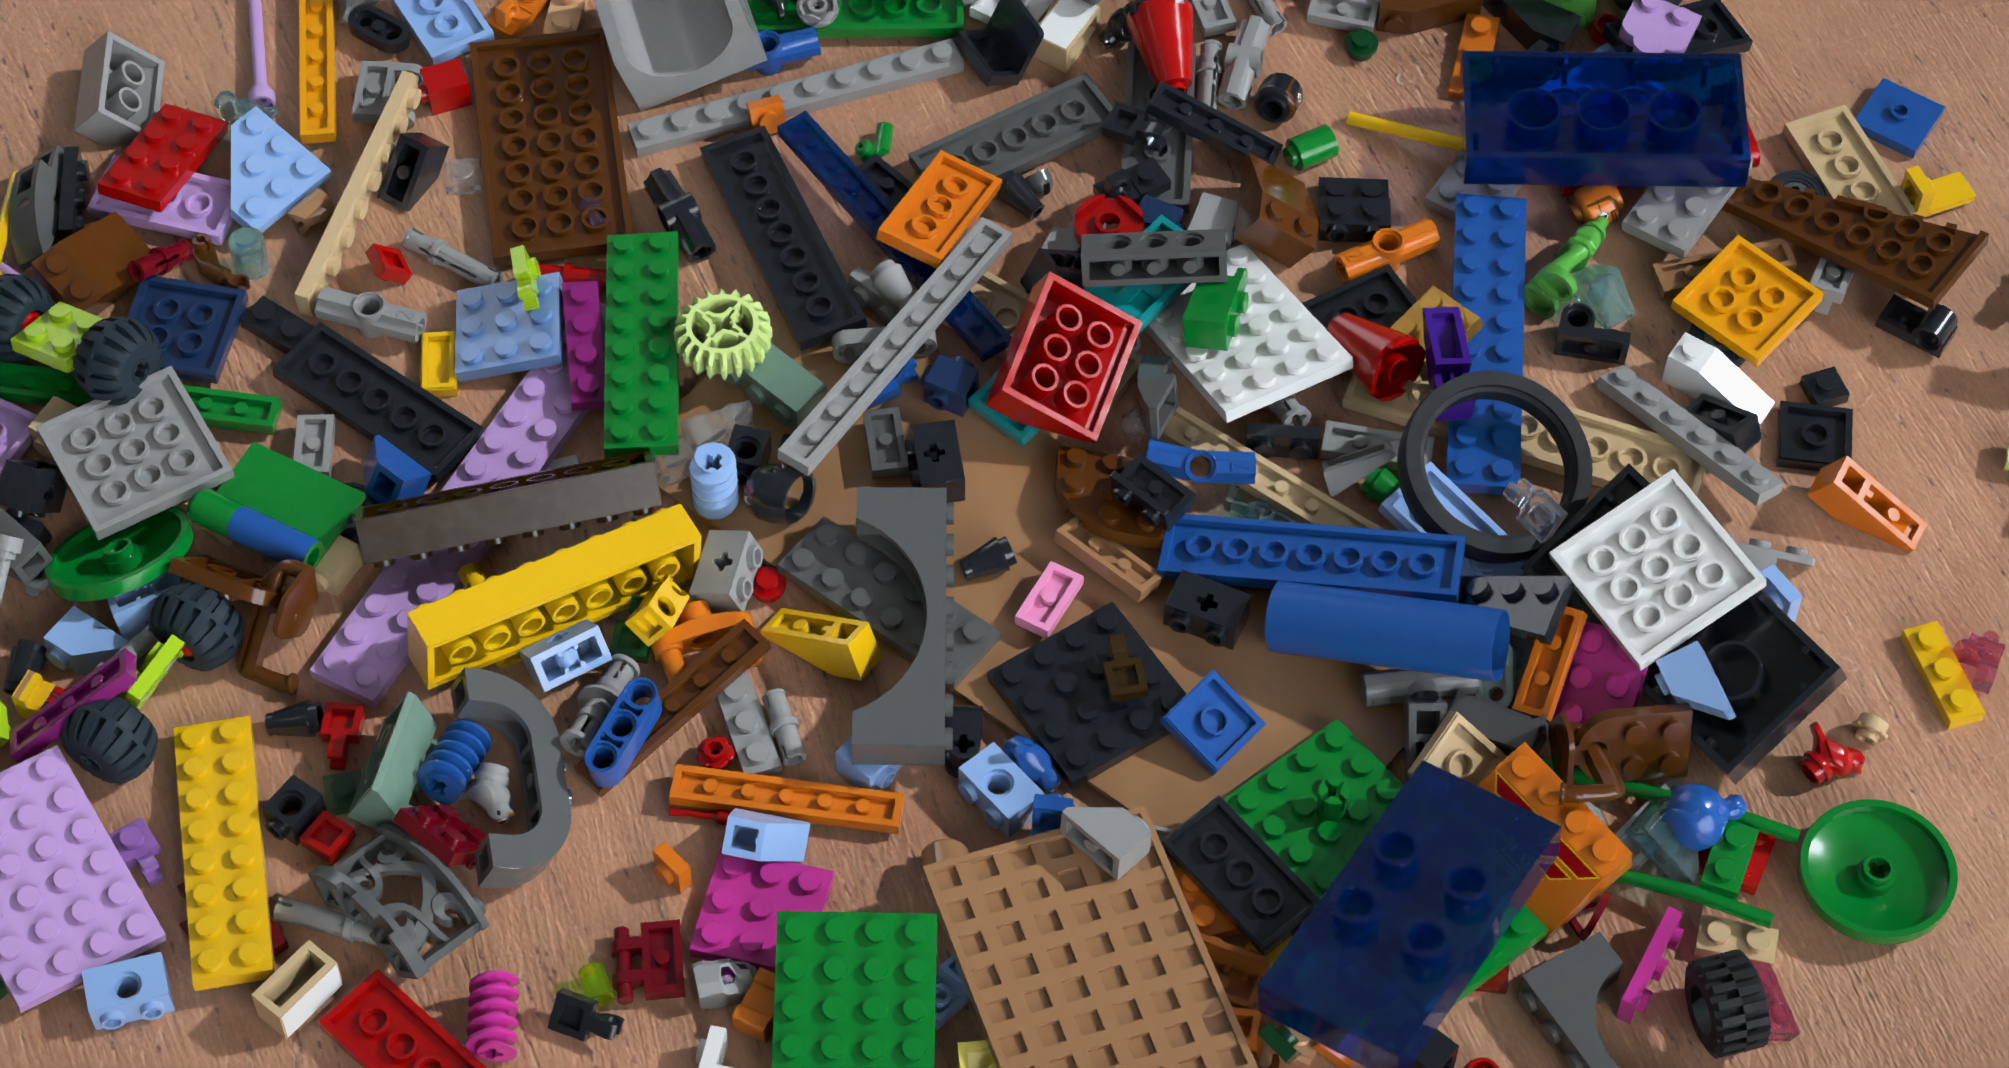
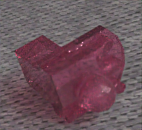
M1993 630L1984 632L1981 637L1974 633H1969L1968 639L1959 640L1953 648L1959 662L1977 667L1971 686L1973 690L1985 694L1990 692L2005 648L2004 644L1999 643V636Z

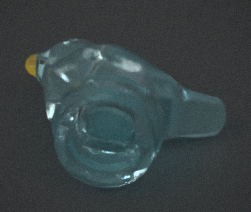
M230 91L220 92L211 101V105L221 112L222 119L227 121V124L230 126V132L231 125L255 106L269 118H274L278 115L277 107H263L250 99L237 97Z

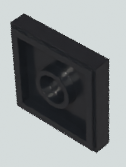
M1780 400L1778 407L1776 467L1819 472L1821 468L1845 456L1852 459L1853 409Z

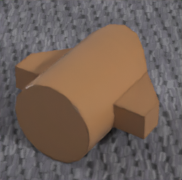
M315 188L286 213L292 220L297 233L304 235L315 224L323 222L330 217L329 213L334 209V204L323 190Z

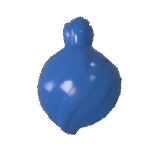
M1697 783L1684 784L1672 789V799L1666 806L1662 822L1670 826L1674 836L1681 845L1689 850L1701 851L1714 846L1722 837L1728 820L1740 819L1746 813L1748 805L1742 796L1738 794H1730L1724 799L1716 790L1707 785Z

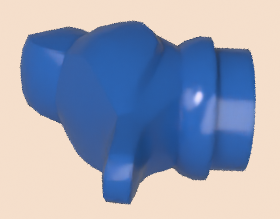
M1015 736L1005 744L1003 752L1035 784L1049 792L1057 789L1061 783V778L1053 768L1052 760L1046 750L1035 744L1030 738Z

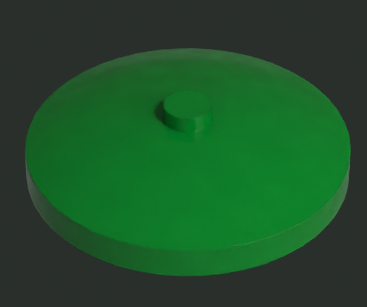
M174 506L99 541L90 525L87 524L67 537L52 552L50 556L53 560L45 567V575L53 592L66 600L95 601L118 596L137 589L166 573L172 558L184 557L193 542V529L186 514Z
M1875 799L1855 800L1840 804L1826 811L1808 830L1798 856L1799 883L1811 908L1826 924L1836 931L1865 943L1894 945L1913 941L1924 936L1943 920L1951 906L1957 889L1958 872L1956 860L1944 836L1922 815L1905 806L1889 801Z

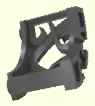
M381 823L376 827L378 832L376 836L333 866L319 865L309 872L308 875L326 907L340 911L354 922L362 918L373 929L369 936L387 957L399 977L419 979L430 971L429 968L480 930H484L489 926L484 916L486 909L477 896L470 895L445 863L401 827ZM408 875L421 878L423 889L421 910L419 911L417 908L406 903H390L382 906L379 903L383 894L382 876ZM368 879H370L375 887L366 891L363 887H369ZM452 909L456 912L464 926L447 937L433 923V920L443 927H452V918L445 914L446 910ZM398 916L406 917V924L399 926L395 918ZM429 935L438 945L421 956L419 952Z

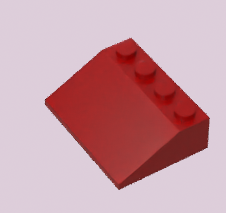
M1049 271L1032 287L985 406L1015 422L1094 444L1097 442L1143 322Z

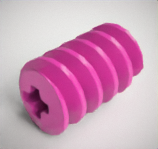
M499 970L486 971L477 974L469 982L470 995L468 997V1005L470 1008L467 1012L469 1023L466 1027L468 1036L466 1049L478 1059L490 1062H504L512 1060L517 1056L516 1048L511 1045L517 1042V1034L513 1030L518 1027V1021L513 1016L519 1012L518 1005L514 1003L519 998V991L514 987L520 982L519 978L514 974Z

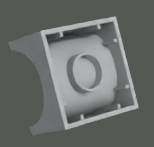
M594 0L614 65L641 112L768 60L747 0Z

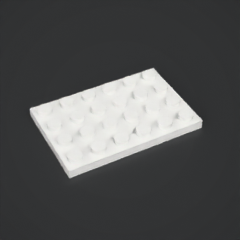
M1241 244L1226 251L1228 276H1234L1237 268L1247 269L1248 277L1244 292H1248L1249 295L1247 312L1245 314L1241 313L1238 336L1232 337L1227 351L1185 347L1182 318L1196 283H1191L1144 329L1167 356H1172V362L1226 423L1353 368V357L1246 244Z

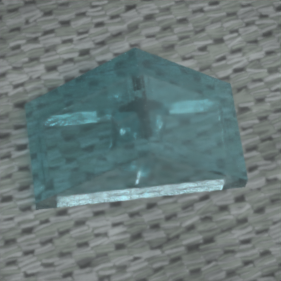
M1590 264L1582 271L1572 274L1577 281L1578 288L1574 297L1580 303L1592 308L1595 313V320L1604 329L1613 328L1634 316L1635 310L1618 266Z

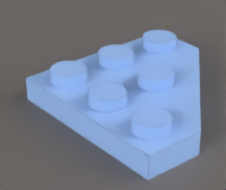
M257 106L231 125L230 217L256 238L283 217L287 211L313 189L319 188L331 178V170Z

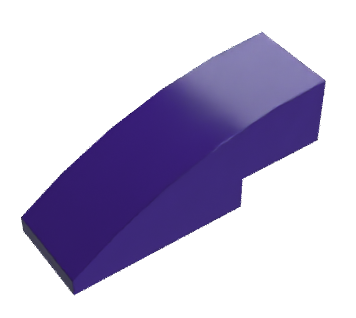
M1459 307L1423 308L1424 344L1430 393L1447 381L1470 373L1472 361ZM1476 400L1455 405L1443 412L1436 420L1471 419Z

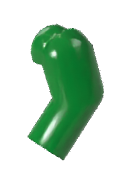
M880 122L877 124L874 141L870 142L865 139L864 145L860 141L856 144L855 153L861 162L867 161L875 154L881 158L889 154L893 136V126L890 123Z

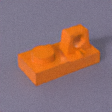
M503 0L485 20L498 36L504 39L518 38L549 7L551 0Z

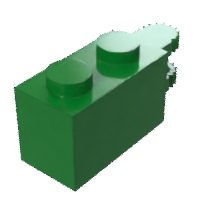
M1237 268L1234 276L1227 275V282L1196 283L1182 318L1185 347L1228 350L1232 337L1238 336L1241 313L1245 314L1248 309L1249 295L1248 292H1244L1248 277L1246 268Z

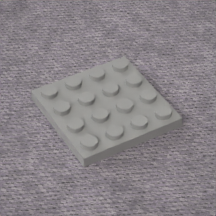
M172 366L149 375L139 386L142 391L127 404L109 405L110 401L93 400L36 426L38 435L98 541L190 499L195 492H200L204 488L212 489L235 477L232 467Z

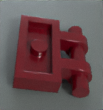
M680 919L640 923L641 937L630 938L628 927L620 926L613 930L614 941L611 942L610 949L611 957L615 959L616 973L612 975L613 989L617 991L618 1003H632L633 990L636 987H644L646 1001L685 997ZM634 955H642L643 969L632 970L631 958Z

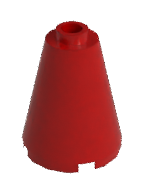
M1149 0L1137 5L1138 12L1131 16L1130 12L1126 15V26L1156 87L1158 88L1160 82L1163 81L1185 93L1186 89L1192 85L1194 20L1192 4L1188 0H1184V4L1176 3L1175 0Z
M1343 313L1334 317L1328 324L1327 331L1353 357V368L1350 370L1369 394L1380 402H1390L1406 392L1402 387L1410 379L1415 382L1424 365L1425 349L1414 336L1349 313Z

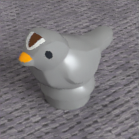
M480 763L478 771L474 774L475 781L460 793L458 800H471L483 809L494 823L506 824L516 814L510 806L512 794L507 789L510 784V779L508 778L510 770L495 763Z

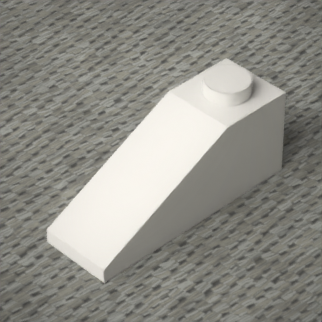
M1686 332L1668 355L1662 382L1695 399L1703 393L1758 414L1760 425L1774 407L1775 402L1717 348Z

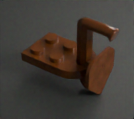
M207 555L172 558L168 572L181 577L180 582L192 581L216 590L221 597H225L229 601H235V598L255 604L237 661L238 672L246 679L275 690L288 692L289 695H295L299 688V679L296 673L284 675L262 667L272 632L274 637L281 640L298 638L309 627L318 600L314 566L298 560L285 559L278 562L263 577ZM287 575L296 578L289 588L284 586Z
M1689 703L1609 709L1591 716L1583 724L1569 722L1565 713L1557 714L1548 725V736L1553 771L1563 781L1560 784L1559 805H1564V803L1616 800L1625 794L1624 782L1686 777L1688 774L1693 710ZM1574 765H1579L1581 770L1589 778L1593 779L1596 784L1572 786Z

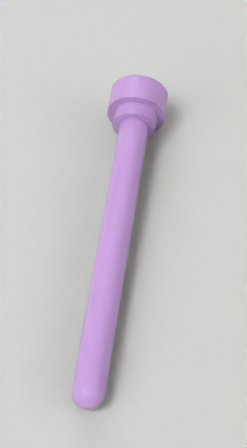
M248 0L253 86L247 94L248 108L252 110L257 106L262 112L269 114L275 109L276 101L275 92L267 85L261 0Z

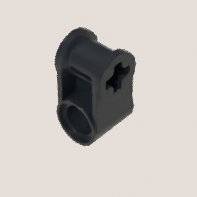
M953 705V717H945V727H953V750H945L944 766L948 774L955 778H959L958 768L980 751L983 706Z

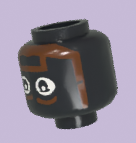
M1279 72L1270 74L1262 81L1254 97L1255 109L1264 120L1271 123L1281 124L1288 122L1294 117L1301 104L1303 89L1293 76Z

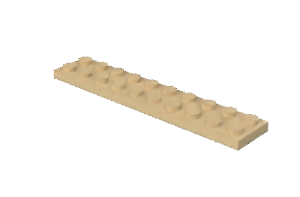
M1422 367L1415 382L1409 379L1402 387L1406 392L1390 402H1380L1372 397L1353 374L1343 398L1342 407L1406 426L1416 407L1430 394L1427 370ZM1567 406L1579 422L1589 444L1592 457L1593 485L1603 488L1629 463L1650 484L1674 469L1693 493L1698 496L1706 469L1664 437L1652 431ZM1522 410L1521 463L1564 475L1562 458L1550 433L1536 418ZM1435 420L1428 434L1447 439V420Z

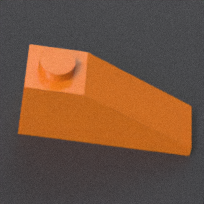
M1848 456L1821 468L1807 494L1811 500L1834 519L1909 553L1915 550L1927 526L1924 520Z

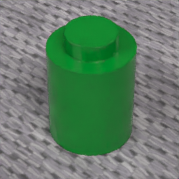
M1326 124L1287 139L1283 149L1286 163L1297 171L1305 170L1336 157L1339 153L1337 139L1331 128Z

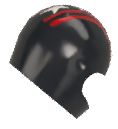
M771 463L756 468L746 480L744 486L746 506L754 516L762 521L772 524L796 523L807 514L813 504L816 494V479L812 473L807 476L793 467L785 468L783 464ZM799 477H802L803 492L799 502L793 508H785V500L789 489Z

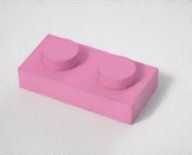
M1050 561L1016 613L1015 624L1045 639L1050 637L1083 586L1084 576Z

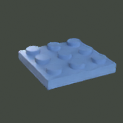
M560 272L541 275V278L536 279L539 308L527 312L524 310L523 300L518 298L516 280L457 290L454 374L459 382L563 364V279Z

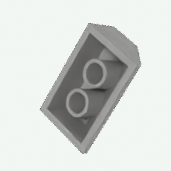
M107 31L84 50L74 131L101 145H130L160 110L165 61Z

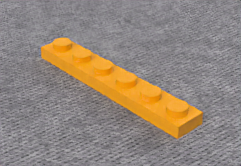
M299 0L300 139L302 144L336 142L334 0Z

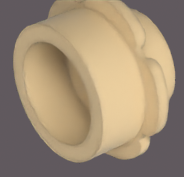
M1862 712L1858 720L1852 722V726L1856 731L1855 737L1865 744L1875 746L1877 742H1883L1888 739L1886 732L1889 724L1874 714Z

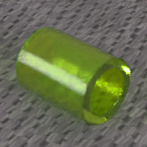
M593 962L579 969L578 977L584 994L587 997L598 1000V1007L607 1005L615 998L603 963Z

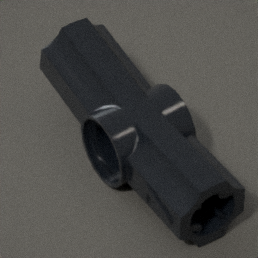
M658 168L651 171L648 178L643 181L644 187L653 204L657 207V212L666 232L678 231L679 246L689 262L700 263L709 259V256L716 251V245L702 222V216L693 195L690 192L685 193L670 170Z

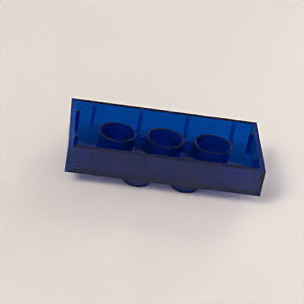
M1462 51L1459 87L1464 184L1558 185L1562 187L1607 185L1634 188L1645 186L1746 187L1751 154L1741 54Z
M1422 760L1257 984L1259 1012L1367 1068H1410L1559 855L1561 826Z

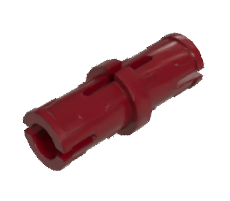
M179 239L166 247L157 246L152 248L148 255L130 261L127 266L128 274L135 282H142L156 274H167L173 269V266L191 260L194 254L193 248L186 239Z

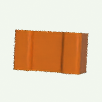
M760 967L748 992L732 1015L733 1029L764 1043L767 1042L773 1032L775 973Z

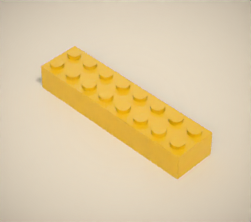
M680 503L670 508H661L652 515L635 522H626L619 528L605 534L591 536L585 542L570 548H561L552 555L535 562H526L517 569L500 576H491L482 583L465 590H456L449 596L430 604H421L414 610L407 612L408 657L427 689L430 690L457 679L464 667L481 669L518 654L520 650L584 619L594 623L630 608L632 596L645 597L653 585L667 574L673 578L679 587L693 582L700 561L702 535ZM514 642L516 647L508 649L506 645Z

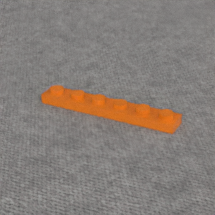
M676 764L669 802L670 805L716 811L719 809L733 811L734 808L814 824L898 835L904 806V793Z

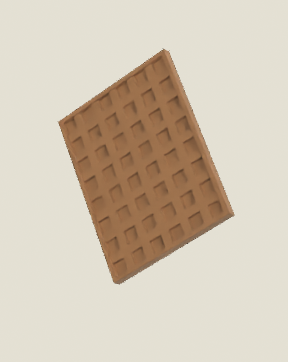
M1145 805L1127 809V811L1133 816L1142 818L1152 831L1150 851L1118 880H1115L1060 833V828L922 866V876L997 1068H1258Z

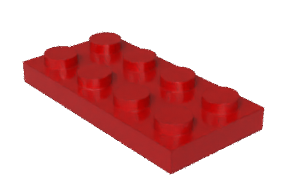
M165 103L98 181V194L162 213L228 133L227 121Z
M376 969L318 1020L320 1028L363 1068H486L379 969Z

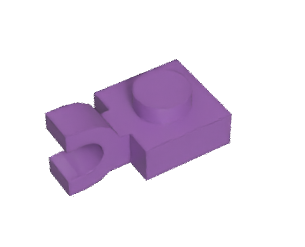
M142 817L109 834L129 870L138 866L150 887L164 880L159 870V864L154 857L162 853Z

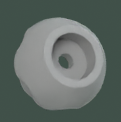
M798 0L796 5L797 14L801 21L807 26L815 28L830 25L839 13L837 0Z

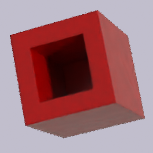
M459 58L419 69L422 83L418 84V89H421L420 101L422 104L428 103L432 116L472 105L469 82Z

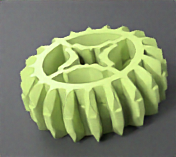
M721 288L718 295H712L707 290L704 299L694 296L692 305H683L682 315H678L675 322L674 341L676 342L677 353H679L680 357H683L686 367L693 366V370H695L697 375L706 371L709 379L715 374H721L725 381L730 373H734L740 378L743 369L753 372L755 363L763 364L765 353H769L773 334L769 315L763 311V306L760 302L753 303L750 294L740 298L737 289L731 295L726 294ZM743 325L751 331L749 336L743 333L741 328ZM697 333L704 336V343H701L696 338Z

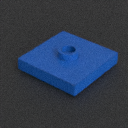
M1883 78L1856 117V121L1868 138L1913 159L1943 115L1945 106Z
M1214 669L1159 720L1211 776H1214L1266 725Z

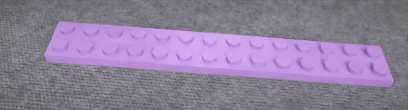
M600 302L605 361L606 305ZM565 329L563 330V364L528 371L441 491L547 470L589 412V410L571 411ZM485 541L471 543L470 549L462 552L448 553L447 548L432 551V557L422 560H411L410 556L396 558L395 564L387 566L382 570L310 668L311 678L375 709L410 661L408 657L407 612L414 610L421 604H430L445 598L452 592L461 589L464 585L457 575L458 570L471 562L479 564L492 545H485Z

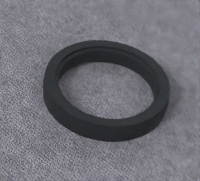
M1472 372L1453 378L1427 395L1412 413L1403 431L1397 455V473L1400 489L1411 514L1426 533L1465 536L1464 557L1485 563L1504 564L1531 558L1586 505L1592 485L1593 468L1589 444L1574 414L1547 388L1528 378L1508 372ZM1487 399L1509 403L1536 418L1555 441L1564 467L1563 494L1560 504L1551 519L1538 528L1526 533L1494 535L1473 529L1450 514L1440 503L1430 486L1424 461L1425 444L1433 422L1443 412L1463 402Z

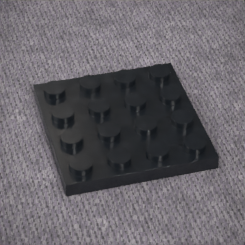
M1113 601L987 672L989 683L1036 744L1047 751L1053 766L1072 790L1170 734L1159 720L1186 695L1185 691ZM1124 633L1129 658L1141 657L1148 685V697L1110 703L1102 666L1103 662L1110 661L1107 646H1110L1108 636Z

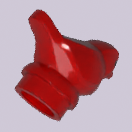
M1818 722L1810 724L1813 736L1812 750L1804 753V757L1798 761V765L1803 774L1813 784L1820 785L1823 781L1828 782L1832 776L1842 777L1850 771H1855L1858 774L1862 773L1865 757L1861 751L1845 747L1827 738Z

